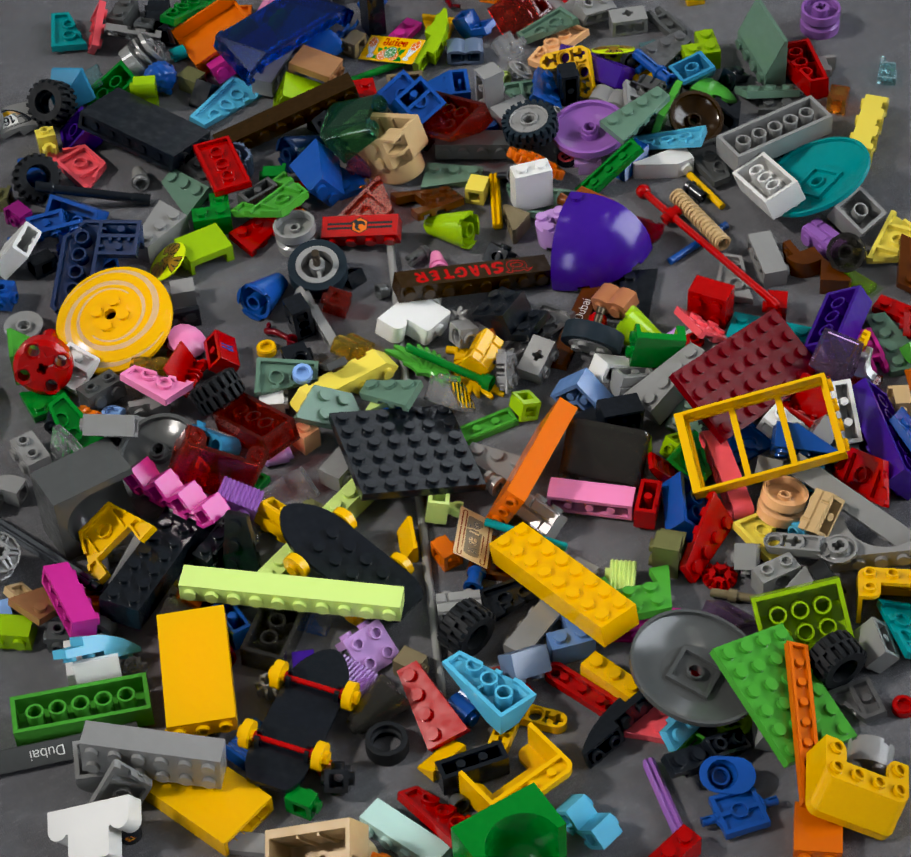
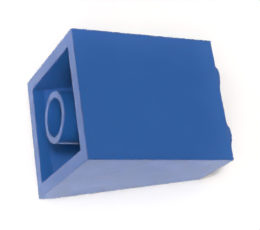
M315 138L289 166L306 189L331 208L344 195L339 156Z

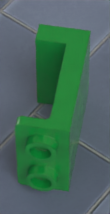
M635 324L634 331H630L629 335L630 345H627L625 350V356L629 358V366L658 368L685 347L687 342L685 326H676L674 334L641 332L640 324Z

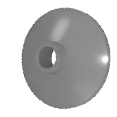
M20 311L9 316L3 328L6 335L7 328H12L32 337L42 331L44 323L39 314L33 311Z

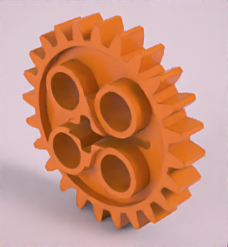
M509 147L506 156L516 164L545 158L533 151L528 152L515 147ZM548 160L553 170V179L563 180L566 172L559 168L556 163Z

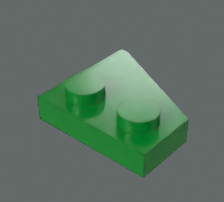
M60 390L54 395L39 394L32 391L19 393L22 402L35 423L46 419L49 410L48 404L63 392L67 395L65 390Z

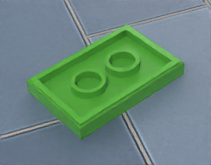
M677 79L669 92L670 101L658 112L651 133L662 131L669 118L671 105L679 95L683 81Z

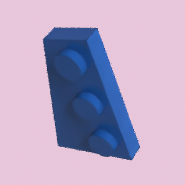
M537 67L533 74V86L530 90L532 94L529 96V100L536 99L538 102L540 99L544 103L548 102L550 105L558 106L562 109L553 73L548 69Z

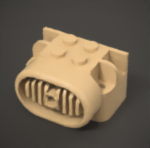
M360 112L335 137L336 141H348L349 144L345 148L346 153L354 155L358 166L362 168V171L367 176L389 185L407 183L418 177L425 168V162L420 151L428 144V137L418 114Z
M350 817L265 830V857H371L372 852L378 853L374 843L369 840V825Z

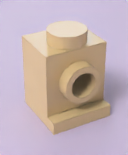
M909 385L888 386L887 394L895 412L904 407L911 417Z

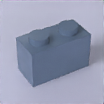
M547 644L531 645L497 655L503 675L512 679L516 677L526 683L527 678H531V680L544 677V673L552 671Z

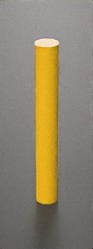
M693 172L687 173L686 177L689 180L695 181L698 187L708 193L707 198L720 210L725 208L726 204Z

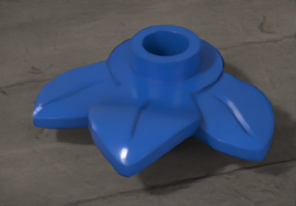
M357 19L352 27L348 23L342 31L338 30L335 34L340 39H345V36L358 26L359 20Z

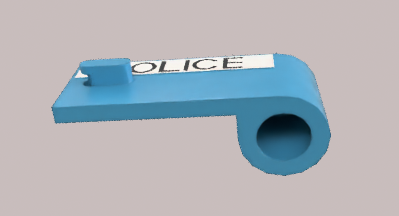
M197 420V424H192L198 433L210 437L208 448L211 455L236 458L240 454L242 446L237 437L206 426V422Z

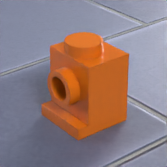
M446 535L439 536L430 542L431 556L444 572L463 564V557L453 553L454 541H450Z

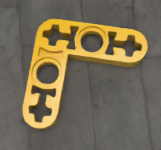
M578 45L546 53L541 57L540 66L543 69L554 71L557 70L558 64L563 63L562 56L568 53V62H575L580 74V96L589 99L596 87L592 54L589 48ZM582 51L585 52V54L582 55V57L574 56V54H581ZM549 59L557 61L549 63V66L546 65V62H548ZM584 67H587L588 74L587 76L582 77L581 70ZM589 87L590 90H588L587 93H584V90H586V88Z
M532 704L525 713V716L517 725L512 727L511 731L500 735L493 728L488 744L501 739L508 754L520 725L527 727V724L532 722L540 731L562 734L567 729V716L561 711ZM537 713L541 715V718L539 720H532L529 716Z

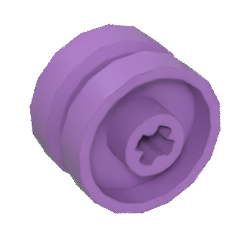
M837 0L803 1L799 27L804 36L815 40H827L834 37L840 27V3Z

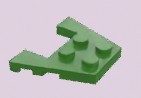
M283 171L272 179L278 184V188L256 205L242 201L230 211L233 217L283 218L289 215L293 209L301 206L310 196L308 190L299 183H295L294 179L291 176L288 177L287 173Z
M669 565L649 568V576L653 582L616 589L636 604L639 620L650 619L657 614L672 610ZM606 576L599 577L610 585Z

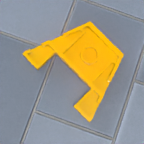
M108 501L78 531L83 553L88 561V572L103 585L111 577V574L102 563L106 556L131 531L139 541L145 543L158 529Z

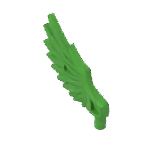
M394 344L395 350L385 349L386 354L402 361L403 365L413 370L417 376L429 377L435 380L440 387H450L449 381L461 382V376H450L448 369L406 352L403 346ZM417 344V348L424 350L420 344ZM426 346L424 351L431 353L429 347ZM435 350L432 351L431 354L441 357L440 354H436Z

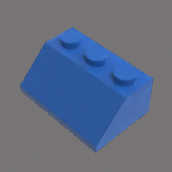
M54 194L49 195L45 212L62 208L65 212L66 222L77 219L82 221L85 219L107 220L109 216L108 211ZM68 232L62 233V236H60V238L63 239V236Z
M680 471L662 484L665 529L687 532L686 542H692L693 529L696 525H699L701 520L700 511L702 507H706L708 500L706 497L696 500L689 476Z

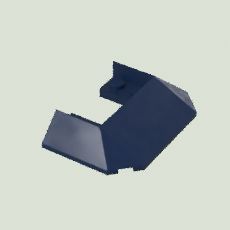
M85 219L72 233L68 232L63 236L50 303L51 309L57 315L65 298L75 286L90 275L104 269L105 258L138 259L139 249H145L142 220ZM110 313L107 319H113L116 313Z

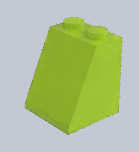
M286 71L275 93L273 107L323 83Z

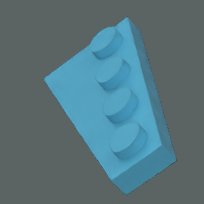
M231 76L189 116V121L207 129L259 99L262 95L256 92L254 94L252 92V85L236 76Z
M703 125L634 136L633 139H638L647 144L649 150L702 147L707 135V127Z

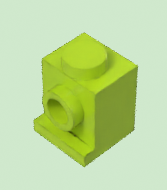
M530 390L511 392L509 407L519 416V422L538 420L542 402Z

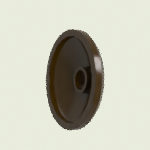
M691 90L681 93L674 99L669 110V121L673 130L706 125L707 135L704 141L716 137L721 132L724 124V115L719 103L712 96L702 91Z

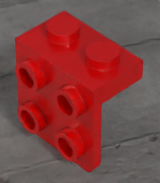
M803 373L800 379L812 375L809 373ZM821 386L795 393L790 401L782 402L783 407L797 419L803 421L809 428L816 419L823 415L828 416Z

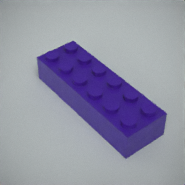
M864 377L852 386L862 437L866 440L868 444L866 448L871 455L889 461V487L897 496L901 495L908 501L911 499V451L888 421L895 414L888 394Z

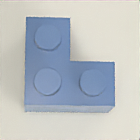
M587 367L560 379L550 395L555 402L559 397H562L573 405L577 404L583 411L592 406L596 410L597 400L614 397Z
M562 615L561 629L546 633V644L551 662L566 664L585 659L596 651V641Z

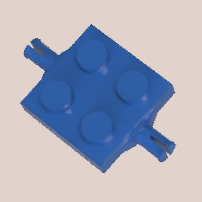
M754 785L743 794L720 793L708 797V803L713 814L700 817V823L702 827L716 823L721 828L726 840L771 827V820L766 812V808L779 805L777 795L763 799L757 793Z

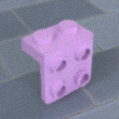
M368 619L357 625L359 630L353 634L351 631L346 632L339 637L341 641L335 645L339 652L346 649L353 660L363 664L368 669L370 668L375 673L391 664L392 660L399 653V650L379 619H375L372 622Z

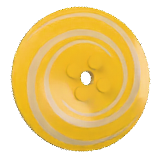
M133 267L108 268L85 278L67 295L57 316L56 334L58 339L62 340L66 345L71 341L100 358V363L94 374L100 375L108 369H111L116 374H120L133 365L140 366L144 364L162 347L172 326V301L164 285L152 274ZM110 313H116L113 319H107V316Z

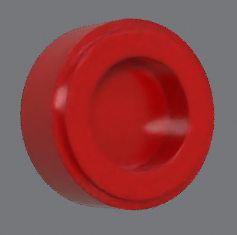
M899 695L893 699L891 710L895 716L899 718L911 717V697Z

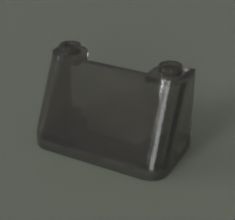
M572 418L566 429L558 478L579 480V477L622 486L636 487V495H638L641 479H646L649 469L647 455L649 452H653L652 436L650 433L640 429Z

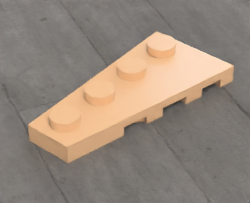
M575 25L552 34L549 38L546 37L543 41L544 44L538 46L527 59L528 65L534 68H542L540 66V59L544 54L558 51L561 44L576 46L590 35L589 29ZM549 59V61L546 62V65H549V63L554 62L555 60Z

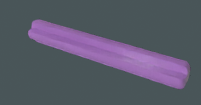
M652 757L644 759L643 768L673 834L683 825V822L655 759Z

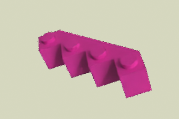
M148 456L132 465L133 474L123 478L133 493L139 496L141 494L148 496L150 502L162 508L165 506L173 509L174 514L185 520L188 518L195 520L196 525L203 529L214 524L225 515L227 510L231 509L226 499L219 492L207 497L202 487L195 480L183 485L179 476L172 468L160 473L155 463Z

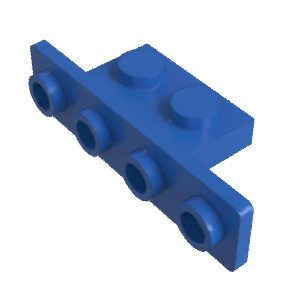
M62 208L25 218L27 222L42 232L37 242L43 241L46 237L51 236L55 238L62 236V233H72L82 222L81 219L66 222L65 212Z

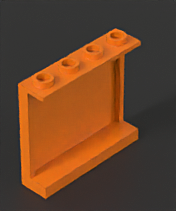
M216 0L172 29L171 32L178 44L184 45L188 57L195 67L207 75L210 73L206 66L208 62L255 33L259 28L254 21H251L236 0Z

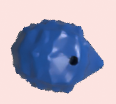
M166 61L153 62L152 65L145 69L143 76L155 75L158 92L172 95V88L178 80L175 67Z

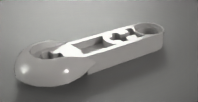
M299 286L295 290V294L300 292L310 306L314 326L331 353L341 350L337 336L318 305L315 304L309 291H305L302 286Z
M771 532L765 535L763 539L765 550L770 554L783 555L790 552L793 556L822 558L829 564L836 566L849 563L857 554L855 539L844 534L825 537ZM772 540L779 541V544L775 546L768 545Z

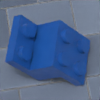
M404 69L376 93L378 98L393 113L418 114L422 125L446 104V101L421 75L414 81Z

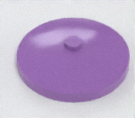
M583 100L568 105L557 114L559 130L556 132V137L553 138L555 145L563 153L581 159L598 158L612 153L622 144L600 127L599 121L620 108L602 100Z

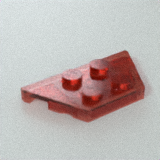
M377 175L338 216L392 214L394 210L381 177Z

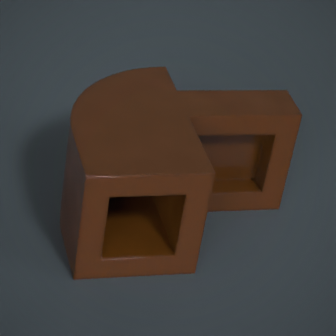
M791 240L783 242L784 262L789 265L791 276L809 278L820 274L821 260L824 257L814 246L799 251Z

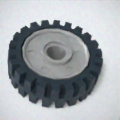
M527 99L524 100L525 103L523 104L521 101L517 102V106L514 104L510 106L511 110L507 109L505 111L506 114H503V119H501L506 142L515 148L525 149L527 147L528 150H532L533 146H535V149H538L540 144L545 146L547 145L546 141L550 143L552 137L555 138L556 132L559 130L558 118L554 107L540 99L538 102L536 99H532L531 102Z

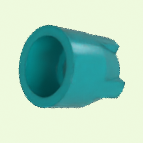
M183 44L169 50L170 57L174 63L188 58Z

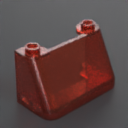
M189 424L174 443L169 468H172L177 473L183 485L195 480L202 487L203 492L209 495L218 492L224 476L254 487L266 464L270 450L261 446H253L247 451L246 457L243 458L205 446L207 441L206 433L201 428Z

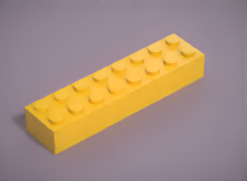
M521 522L489 543L492 561L496 566L604 648L639 625L637 607L634 602L526 523Z

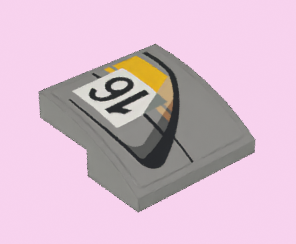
M28 102L17 103L0 109L4 116V124L0 130V136L3 139L19 131L25 135L39 127V124L32 120V115L28 114L29 107H26Z

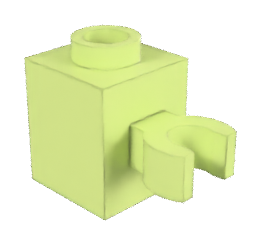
M450 493L427 495L425 522L446 525L448 514L459 518L460 507L463 506L464 502H450Z

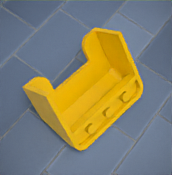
M871 566L860 569L856 578V623L861 622L863 600H874L879 598L880 595L911 597V569Z
M530 722L527 724L528 744L523 746L518 753L520 763L527 770L493 794L483 784L474 783L461 770L458 772L459 794L464 795L477 812L484 810L533 782L545 795L571 776V760Z
M826 734L806 753L805 805L807 810L818 818L877 840H885L893 833L909 798V766L898 761H892L886 767L885 777L847 762L845 744L838 738Z

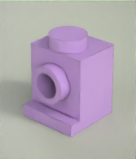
M574 157V168H578L579 175H590L601 165V157L592 159Z

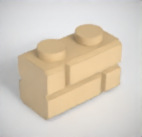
M816 488L813 495L809 498V504L800 518L798 528L809 535L828 537L845 500L831 492Z

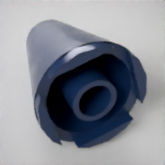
M320 135L284 136L278 139L276 144V152H280L278 161L281 166L282 163H286L287 173H294L289 165L315 138L325 145Z

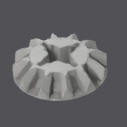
M509 61L507 70L512 73V76L521 81L533 79L532 70L520 61Z

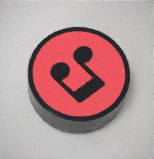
M560 151L557 154V164L564 168L572 167L574 165V157Z

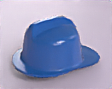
M718 755L711 756L703 761L699 769V778L703 786L709 791L721 794H743L749 791L755 784L756 771L752 763L745 758Z

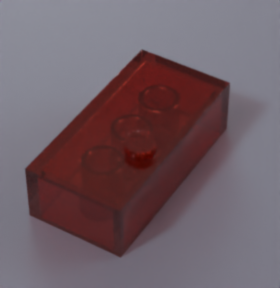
M245 392L212 413L218 431L237 437L241 442V446L266 460H270L300 439L294 418Z

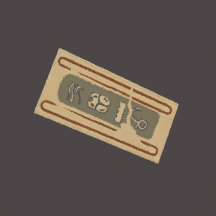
M461 506L453 553L487 569L490 552L489 543H491L493 529L484 526L485 517Z

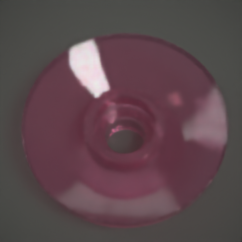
M349 149L342 151L343 160L347 165L346 170L351 175L357 174L365 179H369L372 176L370 167L361 156Z

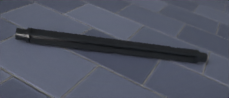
M0 518V531L11 535L20 546L50 565L69 562ZM69 562L71 568L76 570L80 584L82 583L90 591L97 593L102 591L103 585L99 583L98 579Z

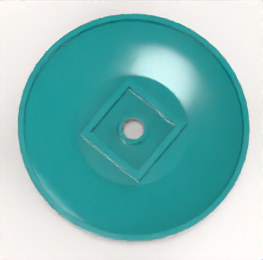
M828 137L804 144L778 160L776 163L798 181L806 197L798 206L791 208L781 217L792 218L816 214L835 206L850 196L863 183L870 170L871 158L864 144L848 137Z

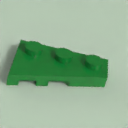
M64 392L48 404V409L67 455L104 438L82 435L79 422L80 418H83V413Z

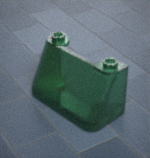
M373 94L335 102L328 108L320 131V137L344 164L378 138L379 125L376 121L371 120L370 117L372 112H384L387 109L386 99L382 95Z

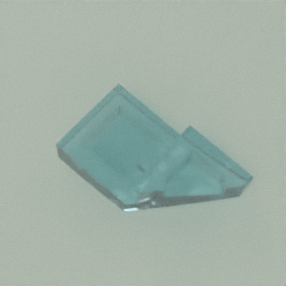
M881 56L877 84L895 86L897 78L896 63L887 62L886 57Z

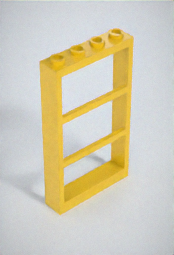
M823 372L675 413L676 427L696 500L705 498L708 492L711 491L719 494L848 459L846 451L850 450L848 439H843L841 431H844L845 428L842 418L837 419L836 411H839L837 399H832L830 393L834 391L831 378L827 379ZM821 386L838 451L798 462L781 397ZM775 399L791 464L751 474L735 410ZM729 412L745 476L706 487L690 422Z

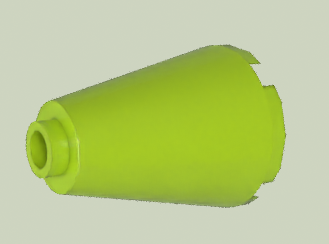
M466 210L437 214L432 217L429 215L425 219L423 227L427 234L468 250L476 244L477 240H474L475 234L479 235L480 222L478 215L473 213L474 211Z
M634 305L625 313L626 316L615 328L625 336L624 345H630L629 335L630 331H634L635 324H640L641 332L661 333Z

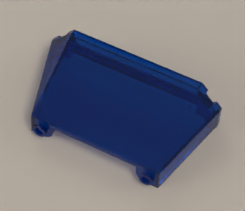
M275 0L226 30L219 31L215 36L214 48L244 80L246 85L250 86L255 83L254 75L257 72L262 74L265 67L336 23L346 27L348 23H351L354 11L328 0Z

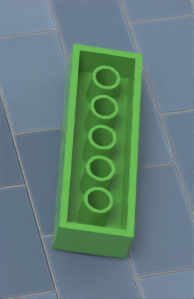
M146 672L9 697L13 734L17 747L82 733L86 720L118 725L137 721L138 727L155 724Z

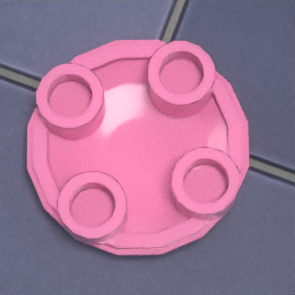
M179 324L170 330L167 347L174 351L179 342L182 341L196 359L197 356H200L205 351L204 341L206 338L196 327L189 324Z

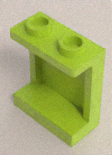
M217 223L174 239V242H181L185 245L186 253L182 266L192 276L196 274L195 266L222 255L227 262L234 260L233 245Z

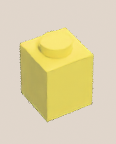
M470 175L465 187V203L484 206L490 192L489 176Z

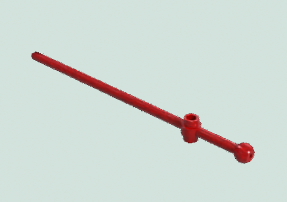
M641 184L637 187L636 195L638 198L647 199L663 213L660 219L666 226L670 223H675L775 309L781 307L780 302L683 221L679 217L682 215V211L677 205L667 207L651 193L650 187L646 184Z

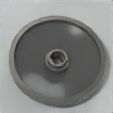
M159 413L139 421L138 437H123L118 451L130 466L148 456L155 463L160 473L172 468L181 480L191 471L198 459L200 439L197 431L186 418L173 413Z

